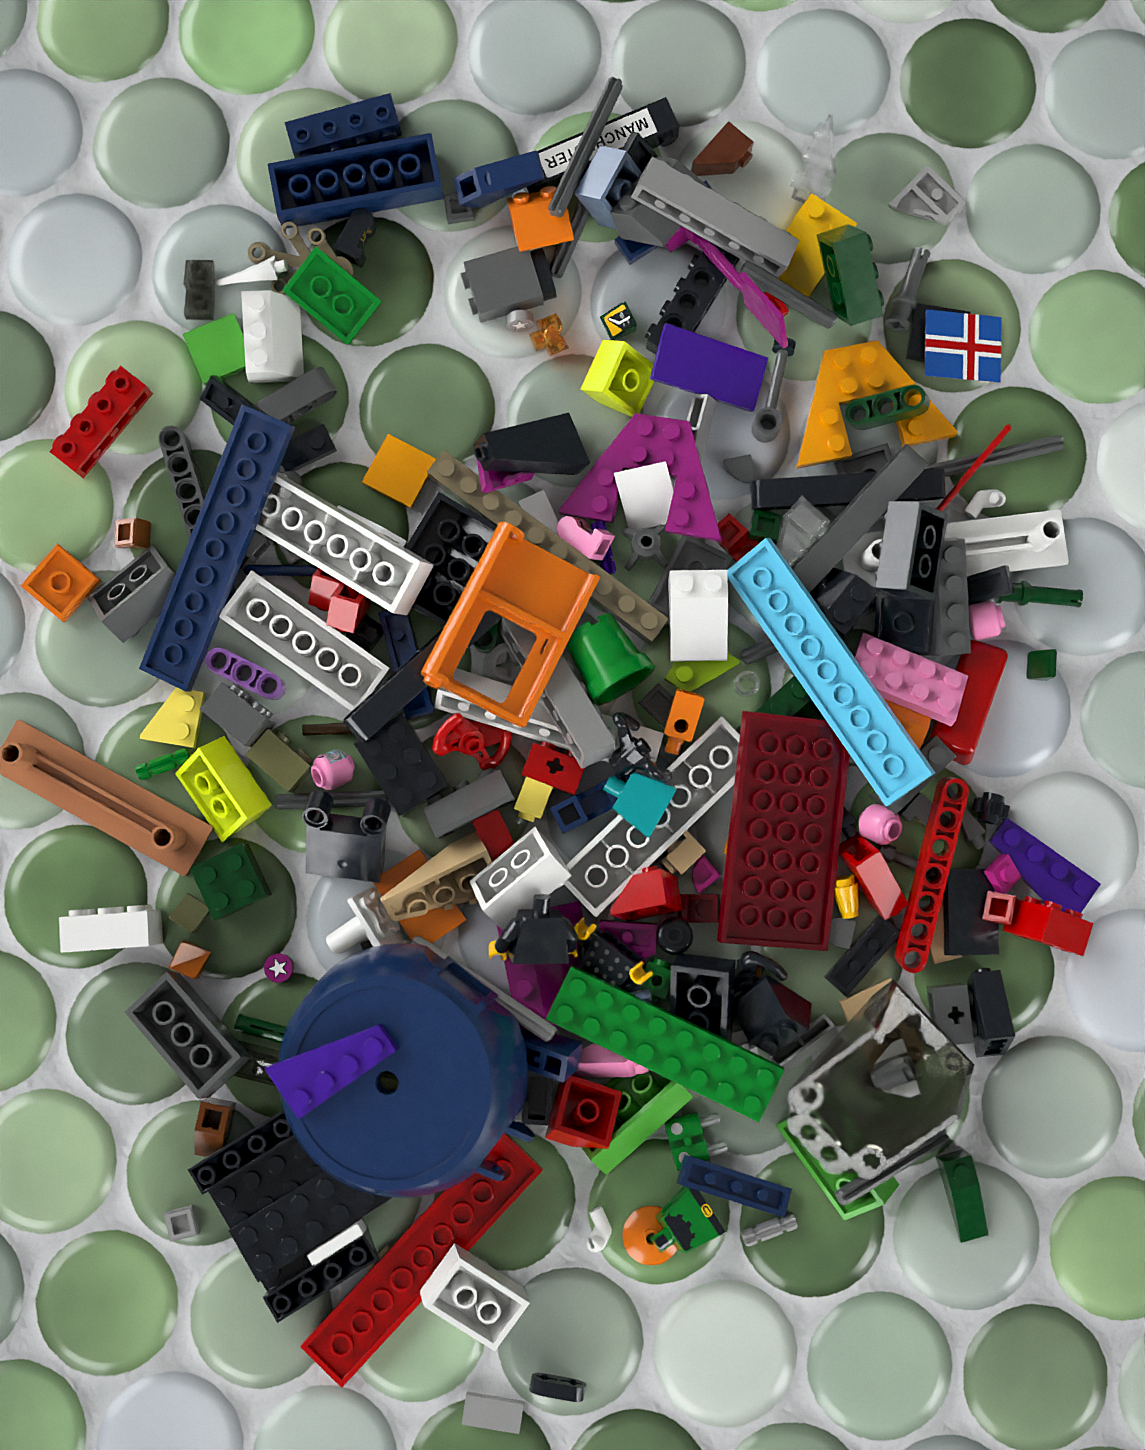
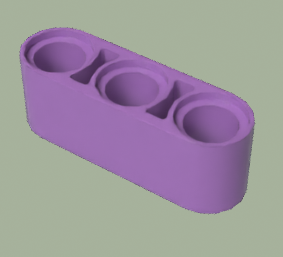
M213 648L207 653L205 658L206 665L214 673L268 700H278L285 694L286 684L276 674L224 648ZM226 655V665L217 669L215 666L217 657ZM246 667H250L252 669L251 678L247 681H242L240 679L241 671ZM270 680H276L277 689L275 692L267 694L265 691L266 683Z

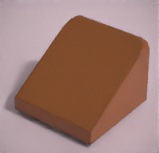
M136 517L116 520L114 547L148 548L150 546V521Z

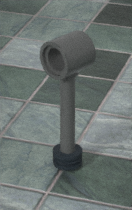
M787 338L788 346L784 349L774 339L772 351L777 355L766 406L758 411L751 428L753 436L760 442L773 441L783 424L782 415L776 408L787 357L794 354L796 342L790 338ZM763 420L770 421L774 428L770 430L764 429L760 422Z

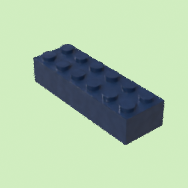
M431 133L267 164L276 214L281 226L285 222H292L299 227L347 218L357 208H366L373 213L444 199Z

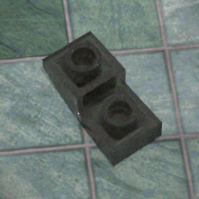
M186 260L183 283L186 289L184 316L186 320H214V261Z

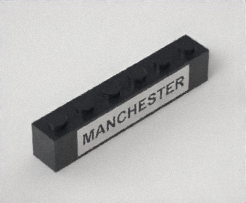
M667 97L607 121L580 179L583 178L600 145L622 150L631 132H638L652 149L658 146L666 147L675 142L678 138L680 126ZM583 132L538 150L545 178L523 188L524 192L530 194L539 192L547 186L558 187Z

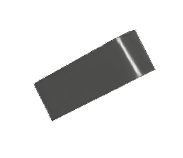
M317 367L264 397L255 406L267 415L290 424L332 399L337 394V390L324 368Z

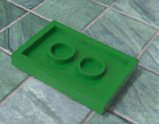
M315 246L282 290L347 345L351 344L383 302L318 246Z

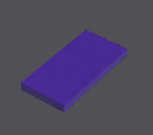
M666 323L661 333L650 380L693 394H708L718 402L748 412H754L768 357Z

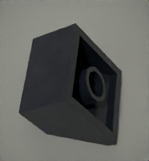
M833 567L809 594L844 641L874 603L879 591L856 574Z
M766 974L734 998L733 1012L748 1041L772 1056L809 1031L812 1003Z

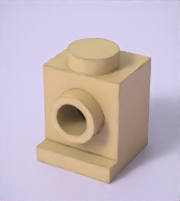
M687 830L681 835L684 840L681 842L677 839L666 849L668 855L661 861L671 874L677 871L682 875L706 852Z

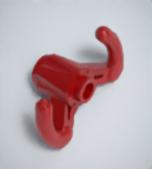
M455 713L438 729L433 740L432 750L439 756H444L452 751L462 752L465 755L476 758L479 767L483 771L492 767L495 769L509 751L512 733L507 730L502 733L498 750L493 756L489 757L483 747L485 743L484 735L476 723L463 717L460 713Z

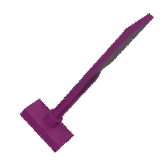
M681 226L665 245L670 253L689 240L693 244H697L730 283L742 292L745 306L781 347L783 349L786 348L788 341L783 314L745 272L740 274L713 243Z

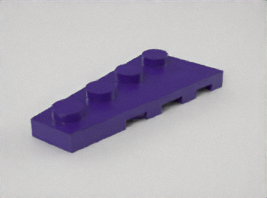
M1009 818L1002 820L988 840L999 854H1009L1025 884L1043 901V904H1045V901H1050L1062 905L1063 912L1066 909L1082 913L1101 885L1097 880Z
M381 1023L284 1061L274 1063L264 1069L297 1118L300 1119L399 1048Z

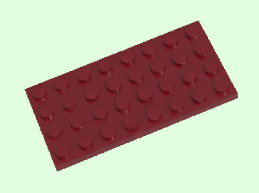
M742 711L717 942L828 951L850 754L826 720Z

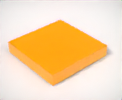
M388 434L362 483L412 509L429 478L427 471L436 461V458Z

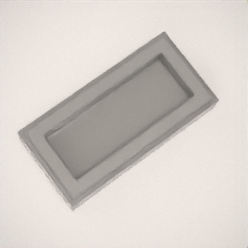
M467 1392L461 1425L519 1434L524 1401Z

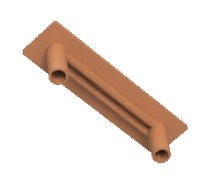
M22 720L16 721L0 748V774L182 876L189 874L190 868L193 867L214 829L210 824Z

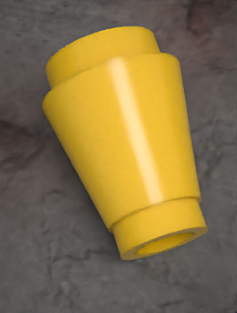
M854 875L836 877L834 898L842 918L848 919L859 916L858 881H855Z

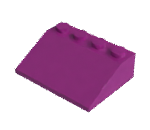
M580 901L550 907V909L559 910L563 917L570 920L573 927L583 918ZM497 925L498 935L500 936L503 930ZM507 951L504 965L511 997L546 1020L571 965L577 968L580 967L578 957L573 958L572 954H568L569 963L513 964ZM546 1020L547 1022H549V1023L552 1024L553 1026H556V1024H554V1023H552V1022ZM519 1024L520 1030H528Z

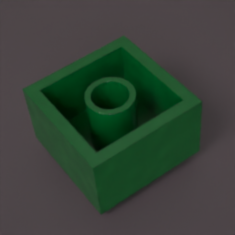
M241 843L190 868L213 920L223 919L272 895L256 858L247 843Z

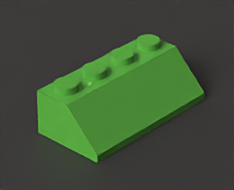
M651 1070L632 1077H613L604 1086L621 1091L622 1095L610 1146L608 1149L581 1148L588 1158L607 1175L689 1102L693 1096L684 1086Z
M831 1089L809 1099L776 1125L844 1221L884 1205L900 1185L893 1176L849 1204L841 1205L835 1196L836 1190L883 1161Z

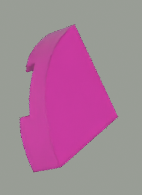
M704 854L696 860L692 871L694 887L700 894L721 876Z

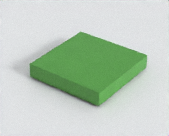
M234 313L183 334L205 386L211 375H217L219 378L224 379L246 370L244 335Z

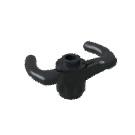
M617 712L613 714L612 720L618 729L620 747L612 753L609 759L613 770L619 776L624 777L626 775L630 776L632 772L634 773L639 769L645 771L651 778L660 783L669 782L672 778V772L670 770L662 772L650 760L649 752H651L649 744L643 738L637 739L631 735L629 729L632 731L639 730L640 723L626 713Z
M746 951L737 960L734 994L739 991H745L764 977L765 968L772 972L780 981L786 980L788 974L781 965L755 951Z

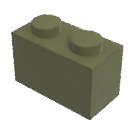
M267 729L245 755L287 792L293 793L311 773L312 765L309 762L312 758L301 748L295 751L288 744L291 742V739L279 729L276 733Z

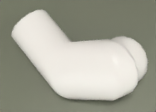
M997 489L978 491L964 510V514L971 519H976L982 508L1002 506L1006 501V496Z
M602 1206L589 1211L595 1225L587 1240V1248L591 1252L603 1250L612 1234V1228Z

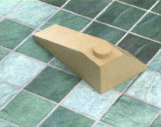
M477 831L448 845L380 898L391 921L425 915L428 910L441 907L444 910L453 909V905L469 902L470 905L479 903L469 881L491 864L492 861Z

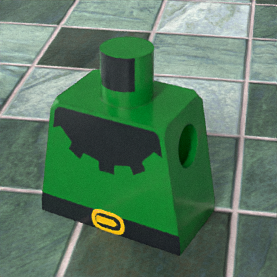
M683 1186L656 1215V1219L663 1229L651 1237V1241L660 1253L672 1244H674L678 1251L687 1253L722 1235L726 1231L698 1190Z

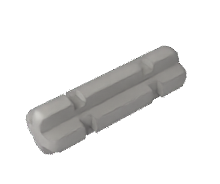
M789 1212L786 1213L785 1218L777 1219L776 1217L755 1225L756 1228L754 1229L752 1227L741 1231V1236L744 1244L749 1247L757 1244V1241L760 1239L765 1241L781 1235L784 1230H787V1232L792 1231L798 1225L794 1214Z

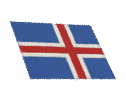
M926 309L925 376L1001 383L1002 317Z

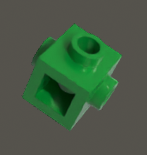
M655 958L654 962L647 960L648 963L643 967L646 973L651 971L653 975L644 982L640 990L649 989L652 1000L657 1002L658 997L665 999L667 993L670 994L671 969L669 968L671 963ZM654 975H659L662 978V983L658 986H654L651 983V978Z

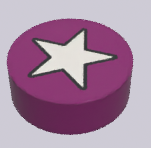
M282 953L270 956L264 964L266 977L276 983L288 980L294 971L292 959Z

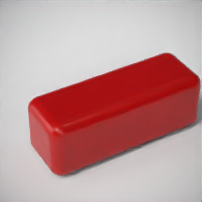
M970 640L971 653L961 654L955 668L956 671L968 675L956 721L952 726L936 720L930 737L932 739L934 736H937L956 755L952 761L961 765H968L973 759L1008 659V653L1005 649L977 640Z

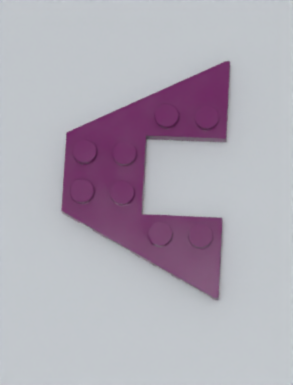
M635 413L558 510L560 515L614 524L620 497L614 473L666 461L669 476L676 478L665 531L672 534L722 542L699 451L694 439L691 423L685 420Z

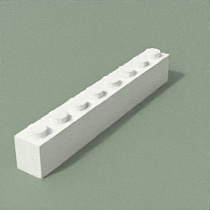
M457 668L453 674L456 681L499 703L506 700L512 688L511 685ZM442 687L437 689L434 708L453 714L460 713L465 718L542 742L546 741L555 746L570 750L540 699L526 727H519ZM601 714L605 726L610 727L615 734L614 752L620 747L618 729L612 717ZM642 726L637 731L629 729L632 737L637 739L641 737L649 744L651 752H649L650 760L655 763L664 733ZM609 756V757H607V758H605V759H602V760H603V761H606V762H609V759L611 758V756ZM639 769L636 770V771H638V772L647 774V773H646L645 771H643V770H639Z

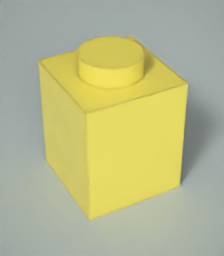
M526 777L514 807L515 810L519 811L518 817L533 823L535 818L541 820L553 787Z

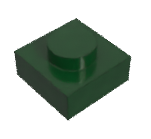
M754 509L748 539L762 542L765 538H771L774 544H776L782 515Z

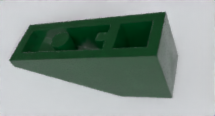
M961 1149L936 1156L959 1241L962 1243L988 1236L980 1184L971 1154Z

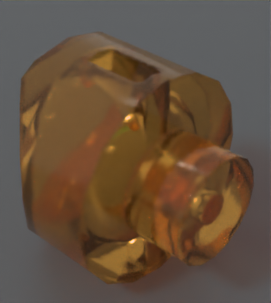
M556 313L536 321L538 331L529 334L536 352L545 348L548 355L552 356L569 348L563 336L560 335L562 323Z

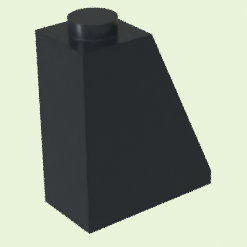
M980 968L971 973L967 981V988L971 989L973 995V1006H970L971 1018L975 1019L977 1034L973 1035L976 1058L1005 1055L1016 1035L1001 971Z

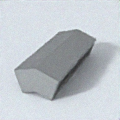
M693 394L687 421L691 423L700 461L703 457L717 403L708 394Z
M823 1014L810 1024L809 1031L774 1055H769L768 1059L776 1063L798 1045L802 1047L779 1064L785 1069L783 1077L836 1037L839 1032L826 1014ZM827 1024V1029H825L823 1032H821L807 1044L803 1042Z

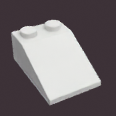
M727 570L670 571L668 577L670 662L727 661Z

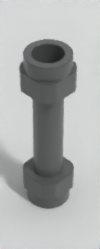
M890 844L879 846L878 850L881 852L885 862L891 863L893 861L916 870L918 859L896 851V847ZM935 867L927 870L926 878L934 880L937 876V870Z

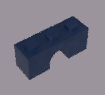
M618 774L613 775L625 783H627L628 779L630 778V776L627 775L624 777H621ZM608 779L550 808L562 834L612 810L618 798L603 790Z

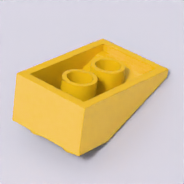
M811 193L786 230L793 237L799 239V243L788 268L778 279L810 297L825 276L816 234L846 224L856 227L858 223Z

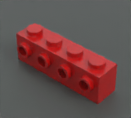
M119 366L117 370H113L107 376L105 385L100 391L91 395L86 408L72 418L67 431L54 440L53 448L49 452L84 479L153 395L152 391L130 372Z

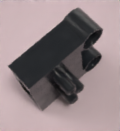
M322 790L312 792L308 797L302 814L303 822L306 824V874L380 883L385 863L386 826L391 812L390 804L384 799L372 798L366 803L362 817L332 814L331 810L334 804L332 796Z

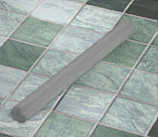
M421 936L415 937L411 944L428 946L443 959L449 956ZM455 960L499 996L496 1001L513 1013L520 1025L546 1042L553 1038L556 1032L555 1026Z

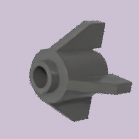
M662 524L653 530L642 528L636 531L628 527L622 530V534L632 541L631 552L633 553L625 565V569L630 571L638 560L650 561L654 559L663 568L668 565V561L659 550L661 544L659 536L665 530ZM641 541L644 543L648 541L651 545L645 547L641 544Z
M902 1038L891 1042L873 1064L874 1070L870 1074L876 1088H881L885 1093L912 1099L922 1095L918 1081H912V1079L922 1075L920 1070L914 1066L909 1055L902 1057V1055L908 1054L905 1040Z

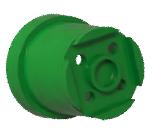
M611 613L598 616L597 618L600 621L591 625L590 621L581 625L573 631L566 645L587 686L588 698L592 704L597 706L607 704L628 693L647 679L655 670V665L645 653L639 652Z

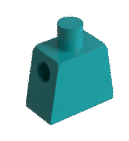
M633 772L627 783L611 775L603 788L604 791L618 798L612 809L647 838H650L677 790L672 786Z

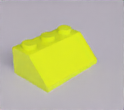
M225 736L199 747L175 773L208 823L213 826L214 832L222 843L254 822L272 806L266 794L256 783L251 772L245 767L234 747L230 745Z

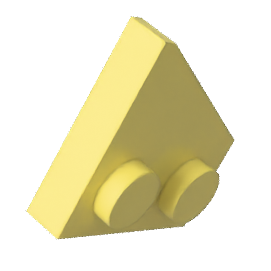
M175 688L140 734V739L196 748L202 717L200 708L204 704L206 693L194 690L185 692Z

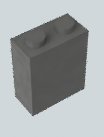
M517 246L463 262L465 272L461 273V278L465 290L469 288L471 290L473 298H469L468 301L472 314H478L480 323L507 316L515 310H527L544 305L543 293L529 250L519 252Z

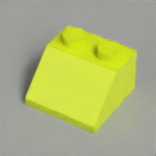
M602 340L581 390L596 402L633 417L635 413L640 414L654 383L653 380H650L653 364L625 341Z

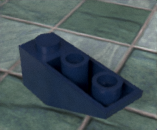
M535 150L475 167L453 179L460 205L481 209L545 177L539 153Z

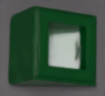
M1056 649L1028 652L1027 679L1047 681L1055 678Z

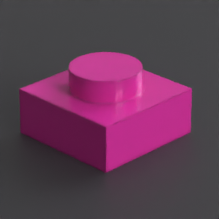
M1000 854L984 870L996 893L1006 894L1022 877L1009 854Z

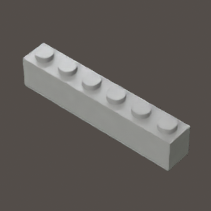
M654 157L650 159L631 196L636 201L745 262L750 261L776 278H779L788 268L799 243V239L793 237L788 231L777 228L767 222L765 218L756 216L744 209L740 204L726 199L714 189L703 186L691 176L682 174L670 167L666 162Z
M503 618L500 633L522 668L536 640V636L534 633ZM561 655L540 700L582 769L611 756L616 743V737L612 729L606 727L602 721V715L598 706L592 704L588 698V692L584 683L578 681L574 675V669L570 660L565 659Z

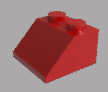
M658 866L643 868L642 873L631 877L611 907V915L626 921H635L683 911L678 877L668 873L667 870L659 869Z
M571 1075L564 1083L560 1082L558 1085L545 1138L571 1147L608 1149L622 1092Z

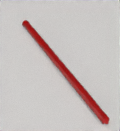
M1011 424L1005 425L947 494L946 498L937 506V510L942 512L1012 429Z

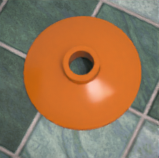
M641 1207L631 1213L624 1224L622 1232L624 1247L628 1254L639 1263L645 1265L664 1263L677 1250L674 1244H672L660 1253L653 1243L646 1240L649 1233L656 1234L663 1229L656 1219V1215L662 1209L661 1207Z

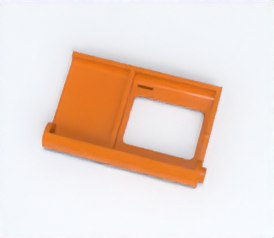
M499 522L429 655L421 675L425 677L423 682L433 688L439 689L442 687L516 726L526 727L600 576L589 574L523 539L524 533L516 526L507 522ZM487 611H492L534 633L536 636V640L506 700L502 703L456 681L453 677L457 665L484 613Z

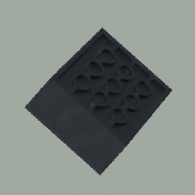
M284 1110L188 1169L201 1194L209 1192L230 1229L324 1171L299 1144L288 1124ZM368 1226L363 1235L316 1265H312L307 1257L311 1252L309 1250L261 1280L267 1291L262 1298L277 1323L379 1260Z

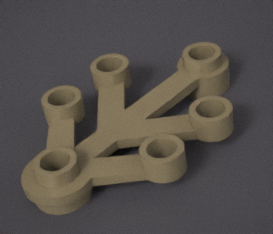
M285 222L281 226V234L291 241L300 256L273 251L262 242H254L248 248V257L254 264H259L275 256L276 262L286 260L288 266L297 267V269L284 278L272 281V291L285 295L283 291H277V283L283 282L284 286H286L311 253L299 234L298 226L292 222ZM288 226L294 227V234L291 236L286 234ZM312 228L308 232L310 243L318 246L353 276V266L350 261L344 257L336 256L326 241V234L323 230ZM315 232L321 233V239L318 242L313 240ZM257 248H261L263 252L260 258H256L254 255V251Z

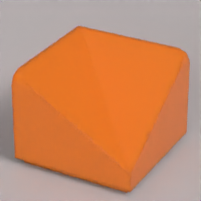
M181 941L169 968L192 979H199L211 952L189 941Z

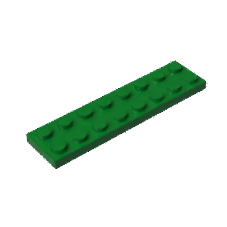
M571 965L546 1017V1020L758 1123L785 1071L784 1067Z

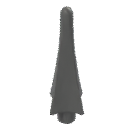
M951 785L947 788L949 798L956 795ZM965 807L961 830L965 842L972 841L978 850L987 845L982 837V834L987 831Z

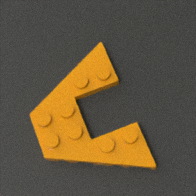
M878 340L825 350L822 354L820 370L815 383V391L806 421L807 425L803 434V442L796 469L849 459L852 456L840 405L849 404L854 400L900 387L917 385ZM921 395L912 396L909 400V406L919 404ZM931 400L930 406L924 414L896 422L902 447L905 444L914 446L954 438L958 434V431Z

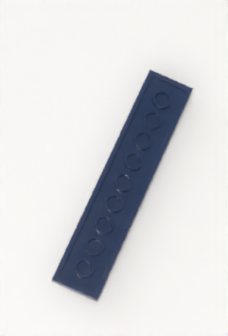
M243 404L241 405L139 667L140 670L185 692L192 691L220 620L219 616L225 607L294 432V426Z

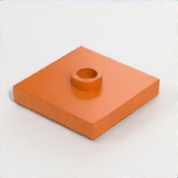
M57 543L20 586L65 623L102 580Z

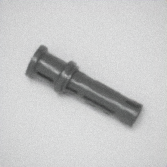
M915 247L913 249L900 292L892 299L893 308L890 316L886 317L885 320L886 326L892 330L904 332L909 329L910 323L908 320L912 310L916 309L917 306L915 296L931 254L929 250L925 249L924 254L921 255L922 247Z

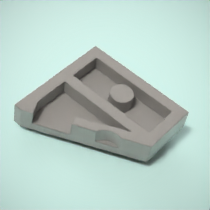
M927 165L889 203V208L946 226L966 206L967 202Z

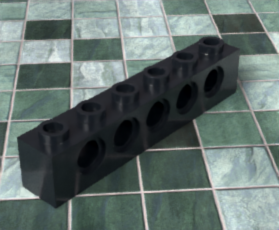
M715 245L735 268L740 258ZM703 251L700 256L695 254L688 266L690 272L686 279L681 277L673 290L676 295L672 301L666 300L659 313L662 317L657 325L652 323L645 338L648 339L646 349L650 352L657 353L663 326L666 323L675 324L679 328L695 333L728 280ZM701 278L706 280L708 285L700 287L694 281ZM688 301L694 305V308L686 310L680 304Z

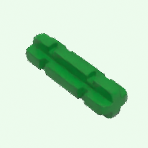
M186 748L174 751L175 754L168 753L150 760L149 764L142 763L137 765L135 771L139 780L151 778L152 774L158 775L177 768L178 764L182 766L191 757L189 751Z

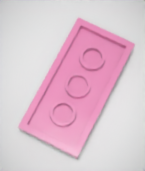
M866 633L861 635L854 657L884 699L949 726L954 724L968 675Z

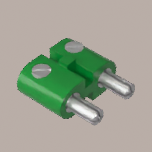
M695 1112L668 1119L664 1123L676 1171L681 1169L684 1155L710 1162L709 1156L727 1152V1147L713 1150L727 1146L725 1142L707 1146L704 1140L702 1127L719 1123L720 1118L703 1123L700 1122L719 1117L717 1113L699 1117L698 1113Z

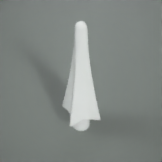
M273 256L241 272L218 279L216 283L222 286L239 282L278 280V275L282 274L281 272L288 271V263L286 260L276 262V258Z

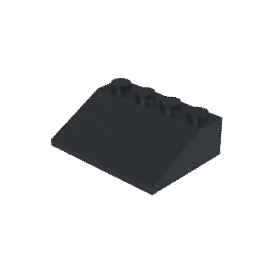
M439 491L405 548L434 565L411 609L445 627L497 526Z

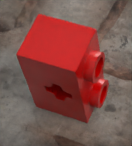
M541 741L540 744L533 743L521 775L574 796L585 767L581 769L574 755L569 750H567L565 755L555 751L557 746L546 741ZM555 759L559 760L563 770L551 774V768L547 766L548 762L554 763Z

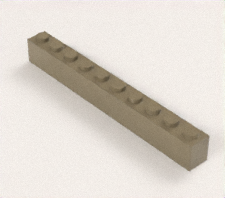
M443 450L427 471L428 477L433 483L469 510L498 526L499 522H507L516 526L524 533L523 539L589 574L600 576L589 600L604 612L611 613L616 621L651 646L667 625L669 619L501 492L495 490L482 493L480 477L445 450Z

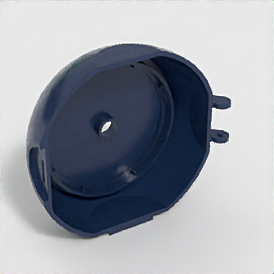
M408 943L385 944L359 951L341 960L322 976L293 1013L284 1032L279 1062L381 1023L399 1049L300 1119L297 1118L280 1093L282 1107L294 1136L309 1157L329 1175L349 1187L374 1195L394 1198L430 1195L465 1181L474 1172L496 1181H502L506 1176L505 1171L497 1163L486 1160L485 1157L504 1133L529 1143L535 1137V1134L529 1127L521 1122L514 1121L524 1104L528 1076L524 1039L515 1015L496 1001L499 996L450 956L443 959L425 945ZM383 1071H391L397 1076L399 1086L396 1090H387L382 1086L380 1076Z

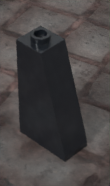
M569 412L486 432L473 444L475 456L480 461L484 471L576 475L590 464Z

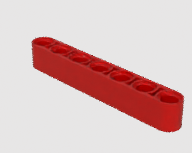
M944 777L936 786L908 898L909 905L905 910L895 950L896 962L909 973L920 972L927 963L969 795L967 784L955 777ZM951 783H956L958 792L954 797L949 798L947 788ZM949 811L951 820L947 825L942 826L940 816L943 812ZM942 839L944 842L943 850L939 853H934V842ZM935 867L937 870L936 878L932 881H927V870ZM929 895V906L920 909V898ZM922 923V933L919 936H912L913 926ZM915 951V961L911 964H905L906 954Z

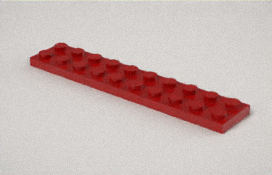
M504 1133L485 1157L486 1160L497 1163L505 1171L506 1176L502 1181H496L474 1172L465 1181L443 1190L300 1345V1348L341 1388L422 1302L420 1290L455 1243L469 1251L543 1171V1168L508 1134Z

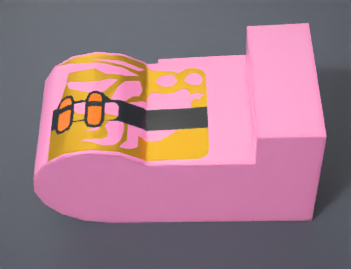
M565 516L561 518L557 525L558 536L589 559L603 560L615 538V535L607 530L594 529L593 531L584 519Z

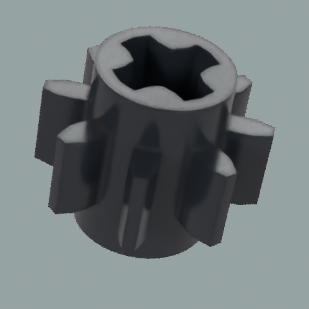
M983 792L982 798H974L972 811L977 812V820L986 824L998 825L999 819H1007L1010 806L1005 805V797L991 792Z

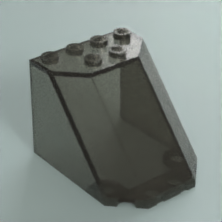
M892 980L870 997L789 1089L788 1130L801 1141V1144L815 1159L822 1163V1166L829 1173L841 1175L842 1172L858 1174L859 1178L871 1180L960 1118L975 1064L914 1000ZM902 1038L905 1040L908 1054L902 1055V1057L909 1055L914 1066L920 1070L922 1075L912 1079V1081H918L922 1095L912 1099L885 1093L881 1088H876L870 1074L874 1070L873 1064L891 1042Z

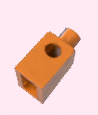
M676 687L663 731L665 735H668L664 751L681 756L684 742H692L705 700L703 695ZM679 719L687 721L685 728L682 730L675 727Z

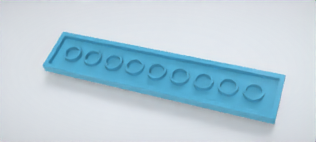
M765 538L727 570V578L886 807L935 774L931 765L771 538Z

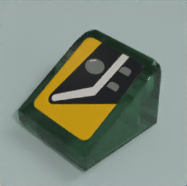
M626 301L600 316V320L610 340L616 341L635 332L637 329L636 321Z

